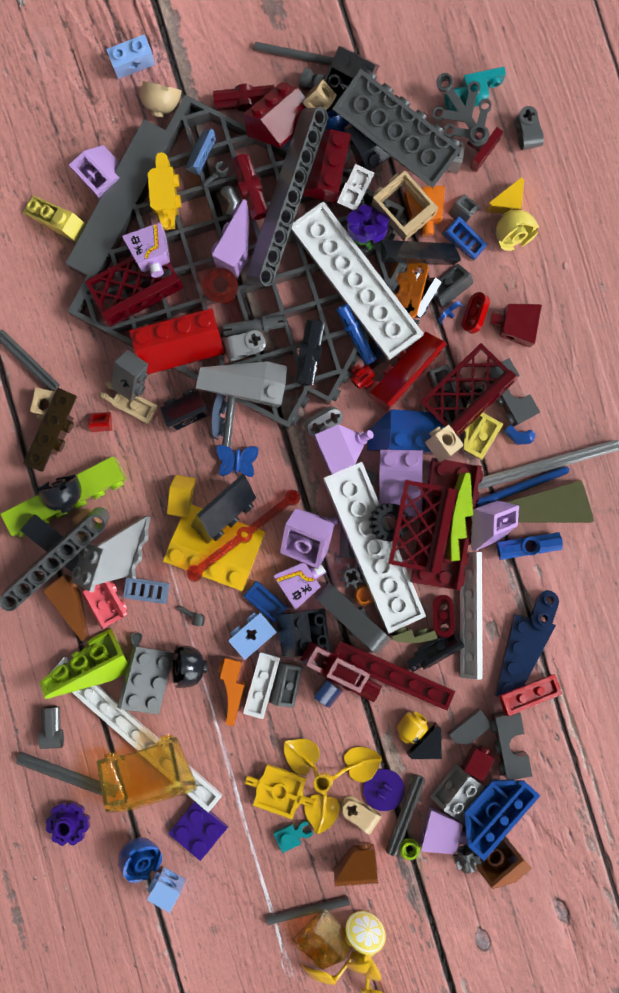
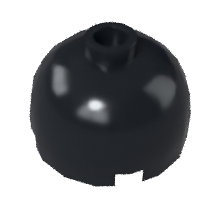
M72 474L56 478V481L51 484L49 481L37 488V492L44 506L55 511L61 510L64 513L74 508L73 505L81 497L82 489L78 476Z
M176 646L174 654L178 655L177 659L172 662L173 682L178 683L175 687H193L200 682L203 673L207 672V661L203 660L199 650L192 646Z

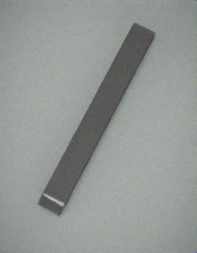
M323 107L305 108L300 113L247 271V281L251 285L270 286L275 279L327 123L328 116Z

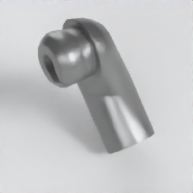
M225 186L221 190V195L229 203L225 215L233 218V210L237 204H240V198L234 187Z

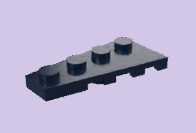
M514 614L494 693L495 696L498 697V695L525 685L556 626L555 624H552L549 629L540 632L532 628L530 618Z

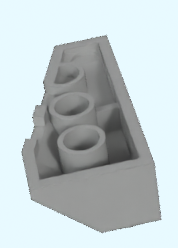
M266 361L200 367L195 389L278 408L282 403L287 366Z

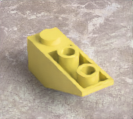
M34 195L23 211L25 215L76 243L86 226V223L74 213Z

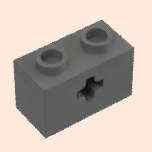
M127 350L114 362L111 388L129 401H132L136 396H141L146 388L144 384L148 376V364Z

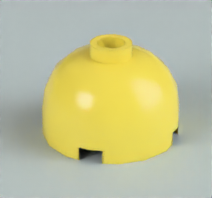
M510 210L504 213L496 226V237L503 250L512 251L515 250L514 245L521 243L522 247L532 241L538 234L537 228L539 226L534 217L524 210Z

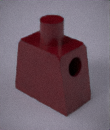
M508 304L503 314L492 312L490 324L501 326L500 337L526 347H532L536 341L542 305Z

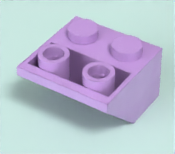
M104 145L83 151L69 164L73 173L98 200L101 199L106 190L120 179L115 173L120 162Z
M495 501L473 509L471 550L476 551L496 543L518 526L519 505Z

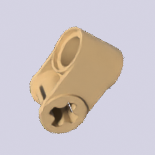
M347 796L341 802L344 817L365 833L371 834L382 815L354 796ZM354 805L355 809L348 811L347 806L352 807Z

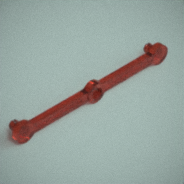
M289 490L285 495V499L248 527L239 528L237 535L199 565L190 566L186 572L187 578L193 582L199 581L204 571L241 543L250 542L253 533L288 506H295L299 503L301 498L299 492ZM246 532L248 536L244 538L241 536V533Z

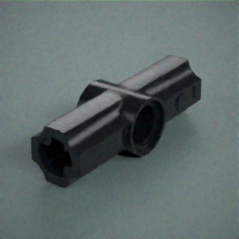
M307 320L304 339L299 350V365L295 383L305 386H313L316 368L317 364H319L322 350L321 341L325 325L323 322Z

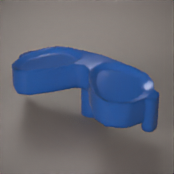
M456 301L449 306L437 319L439 323L443 324L442 321L447 315L453 318L455 315L451 311L459 306L463 307L461 302Z

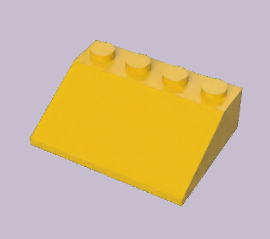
M191 504L188 518L181 517L163 562L243 591L265 531L237 522L232 528L227 526L223 530L225 534L218 541L212 540L210 543H207L191 526L194 518L203 508Z

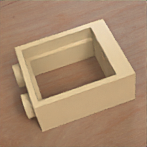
M406 171L400 175L398 173L395 174L385 188L380 187L373 194L372 206L388 216V224L403 241L410 238L431 220L438 211V207ZM402 185L424 209L404 227L382 203Z

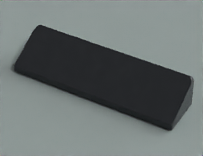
M380 241L382 262L454 265L461 261L460 255L453 243Z
M33 514L20 529L22 533L45 551H48L63 537L36 514ZM64 544L67 548L73 549L70 545ZM78 554L64 565L71 572H73L77 565Z

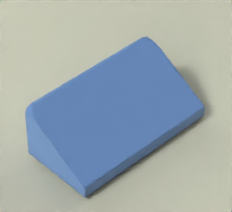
M208 129L201 133L185 166L187 171L196 175L200 174L216 140L213 129Z

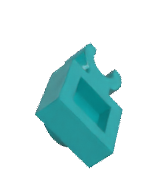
M308 820L301 821L297 828L291 823L273 832L282 853L301 845V837L310 838L313 835L312 830L308 832L303 831V827L308 825Z

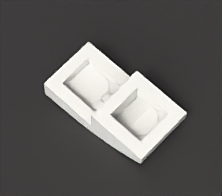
M355 164L337 203L351 210L358 209L372 181L374 172Z

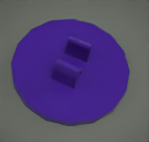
M378 769L374 777L364 783L363 794L366 802L372 808L378 811H389L395 809L402 802L405 795V786L402 778L396 772L390 769Z

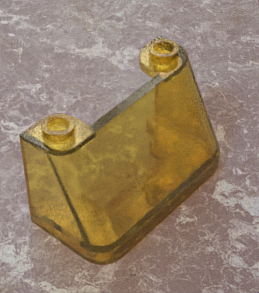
M172 734L160 737V741L155 746L127 755H117V752L104 755V759L97 761L105 813L131 811L197 790L196 781L177 737H173Z

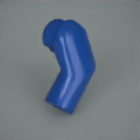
M509 425L503 431L517 445L530 444L536 436L532 430L518 432L512 425Z

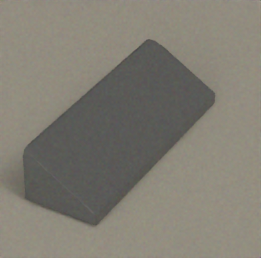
M448 364L427 372L432 389L451 372ZM447 382L444 385V393H456L455 382ZM434 396L438 407H441V396ZM444 396V407H456V396ZM459 396V407H463L462 401ZM444 411L443 419L450 424L456 419V411Z

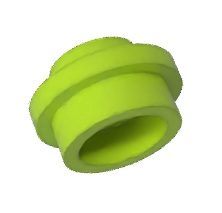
M413 838L402 840L399 848L400 855L406 860L417 858L420 853L419 843ZM408 845L413 846L412 851L408 852L405 849Z

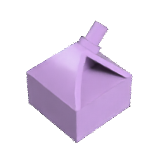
M336 425L315 434V441L330 475L355 465L364 444L367 443V440L373 438L374 435L371 430L358 433L341 425Z
M295 508L285 525L280 553L319 569L328 552L334 525H338L337 517H322Z

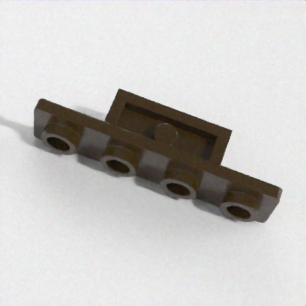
M57 388L23 462L24 465L43 472L51 454L57 455L58 452L63 450L65 446L64 438L67 433L71 432L74 422H72L74 418L69 416L77 399L76 395Z

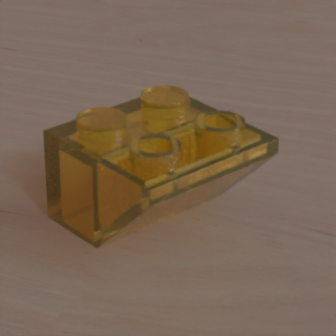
M327 910L316 914L293 938L298 948L306 953L313 960V963L322 970L344 961L352 948L345 941V928Z

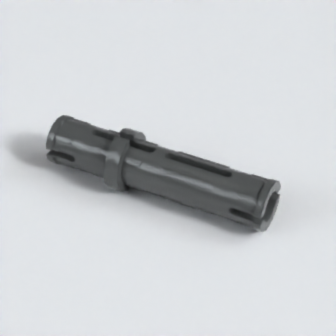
M265 315L260 319L224 323V330L232 328L230 331H224V335L227 337L252 330L269 332L270 329L287 328V322L278 323V321L286 320V315L273 317Z

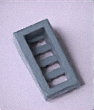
M127 577L123 598L167 604L170 583ZM133 583H137L135 594H131ZM145 584L144 595L142 596L140 595L141 585ZM150 585H154L152 597H148ZM159 586L162 587L161 598H157Z

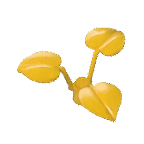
M301 738L287 740L284 743L286 760L294 772L306 775L311 767L313 768L314 776L316 777L314 788L322 795L314 794L309 797L315 799L313 808L305 806V814L316 834L329 829L340 813L338 800L335 797H327L326 793L332 786L333 780L349 770L353 780L367 782L374 777L382 761V757L373 749L354 747L344 756L347 767L332 776L328 772H321L319 774L317 767L314 765L320 758V751L315 742Z
M357 950L351 952L350 957L336 975L309 969L302 963V969L318 982L335 985L336 981L348 967L353 972L366 977L365 989L361 988V993H383L373 990L369 984L370 979L381 981V975L371 959L372 956L360 953Z

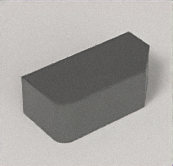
M478 708L447 733L455 743L469 745L491 727V722Z

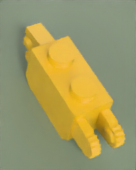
M158 152L157 156H155L156 168L148 172L150 207L153 213L159 217L163 229L172 230L175 229L176 215H179L178 208H182L181 196L177 195L176 188L180 187L179 175L175 174L173 167H170L166 153Z

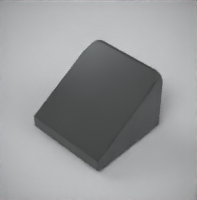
M464 194L454 203L448 214L452 218L460 216L467 223L480 207Z

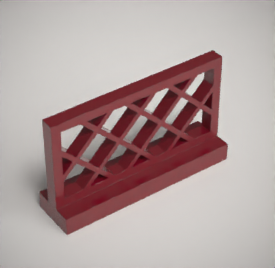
M131 256L85 281L104 320L110 327L184 288L170 262L162 266V268L169 269L171 275L165 278H154L142 272L141 269L140 272L130 270L132 264L136 262L135 258ZM118 271L124 273L121 282L112 280L114 273ZM129 274L138 276L135 286L126 284ZM142 277L152 280L149 287H139ZM99 281L106 282L103 292L96 291L92 285ZM110 284L119 286L117 295L107 293ZM124 287L133 289L132 295L128 298L121 297ZM105 297L115 299L113 306L105 310L103 307Z
M480 343L420 403L444 427L450 425L455 434L459 436L517 381V375ZM482 351L487 355V363H474L475 356ZM463 367H472V378H459V371ZM474 367H487V378H474ZM489 367H499L504 373L499 378H489ZM447 382H456V393H444V385ZM459 382H472L471 393H459ZM474 382H487V389L483 393H474ZM433 396H441V407H431L427 402ZM444 396H456V407H444ZM459 396H471V404L468 407H459ZM444 411H456V419L448 424L443 419Z
M404 480L388 564L435 574L441 573L457 493L456 489ZM409 485L417 486L421 495L411 500L407 494ZM432 490L441 491L440 500L435 504H432L426 495ZM424 497L430 507L420 513L414 502ZM411 505L417 516L407 522L403 511ZM432 509L436 515V520L428 526L422 515ZM420 518L426 528L415 534L409 524ZM407 526L413 536L402 542L399 537V531ZM428 530L432 539L429 544L423 546L418 536ZM416 539L421 549L411 555L405 545ZM403 547L409 557L402 562L395 561V551ZM423 551L428 557L426 567L418 565L414 560V557ZM409 560H412L413 564L406 563V562H408Z

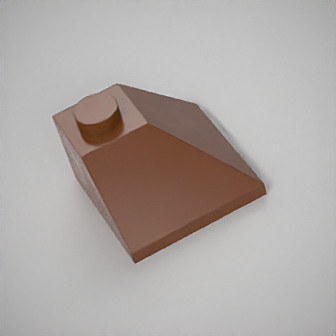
M506 836L484 861L480 858L481 864H476L477 870L492 889L515 883L532 869Z
M359 842L348 850L333 868L335 886L378 884L374 844Z

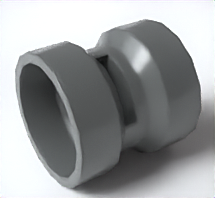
M305 68L298 87L303 90H311L322 79H325V75L315 74L311 69Z

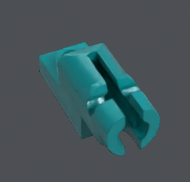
M505 66L464 75L461 86L454 88L465 107L469 83L476 81L480 84V93L476 96L474 107L479 106V102L482 99L489 98L488 87L495 88L503 83L506 76ZM472 86L470 88L472 92H475L478 89L477 86ZM444 94L446 110L457 111L447 94Z

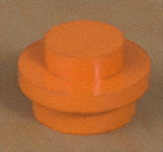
M360 585L355 589L354 599L358 604L366 606L373 602L367 585Z

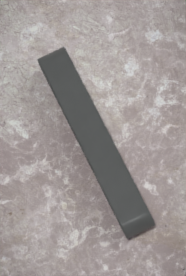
M97 507L87 514L5 589L0 597V607L5 611H13L105 529L110 518L109 512L102 507ZM94 518L101 519L102 523L96 522ZM79 531H84L87 536L81 535ZM64 544L70 545L73 549L67 548ZM51 557L55 558L58 562L51 560Z

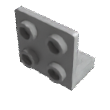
M455 763L430 797L443 811L465 824L464 811L484 790L485 786L464 772L462 767Z

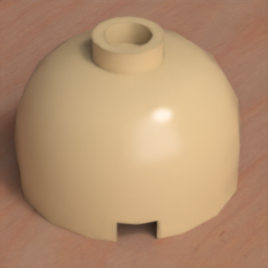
M141 81L140 99L144 107L151 110V115L163 117L164 114H170L177 109L182 90Z

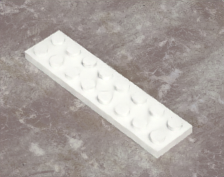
M324 201L293 223L291 231L345 303H348L351 311L388 360L423 336L424 333Z
M357 463L322 478L386 632L391 633L426 617L413 583L410 582L411 579L406 567L388 564L392 541H383L376 538V535H373L371 532L372 528H369V524H371L369 517L372 516L370 513L380 504L363 463ZM384 516L382 518V526L389 531L390 528ZM399 550L395 551L394 560L402 562L403 559Z

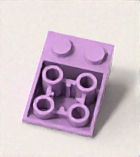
M243 199L241 204L236 205L232 213L234 217L230 223L227 222L225 224L221 240L216 241L211 250L216 267L237 279L248 261L249 211L247 200Z

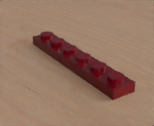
M339 640L335 649V655L370 674L369 677L448 711L456 692L455 690Z

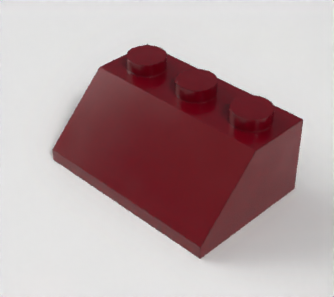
M281 82L244 113L247 136L279 148L289 141L293 136L301 111L307 108L302 103L305 96L299 88Z
M332 129L323 132L302 196L337 203L350 142V133Z

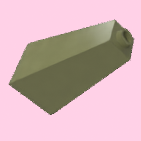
M582 480L507 502L519 505L518 522H594V516Z

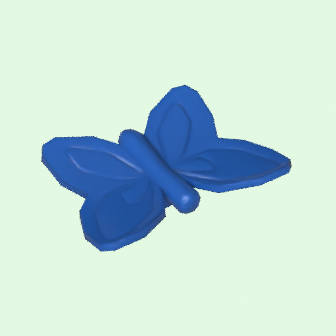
M218 445L217 454L222 461L219 470L220 476L231 474L233 470L235 473H238L240 470L245 476L253 477L254 468L252 463L258 456L259 448L257 446H250L244 449L240 455L239 449H236L234 454L233 450L228 446Z

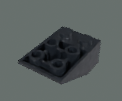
M339 46L324 79L337 95L326 112L333 110V107L360 69L365 72L368 69L376 75L380 65L343 46Z

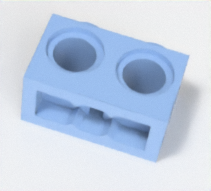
M163 867L161 873H155L147 889L150 892L147 900L170 913L186 879Z

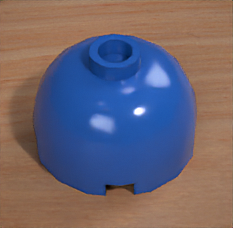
M137 837L128 841L121 848L118 855L119 869L123 877L130 883H139L149 878L148 874L152 871L156 872L162 862V853L158 846L150 839L144 837Z

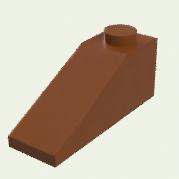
M63 575L43 592L79 639L83 641L89 637L81 591L78 589V585L71 582L72 576Z

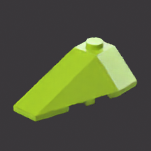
M111 628L86 642L88 645L83 650L74 652L71 655L72 659L65 665H59L39 682L45 699L110 682L126 674L129 662Z

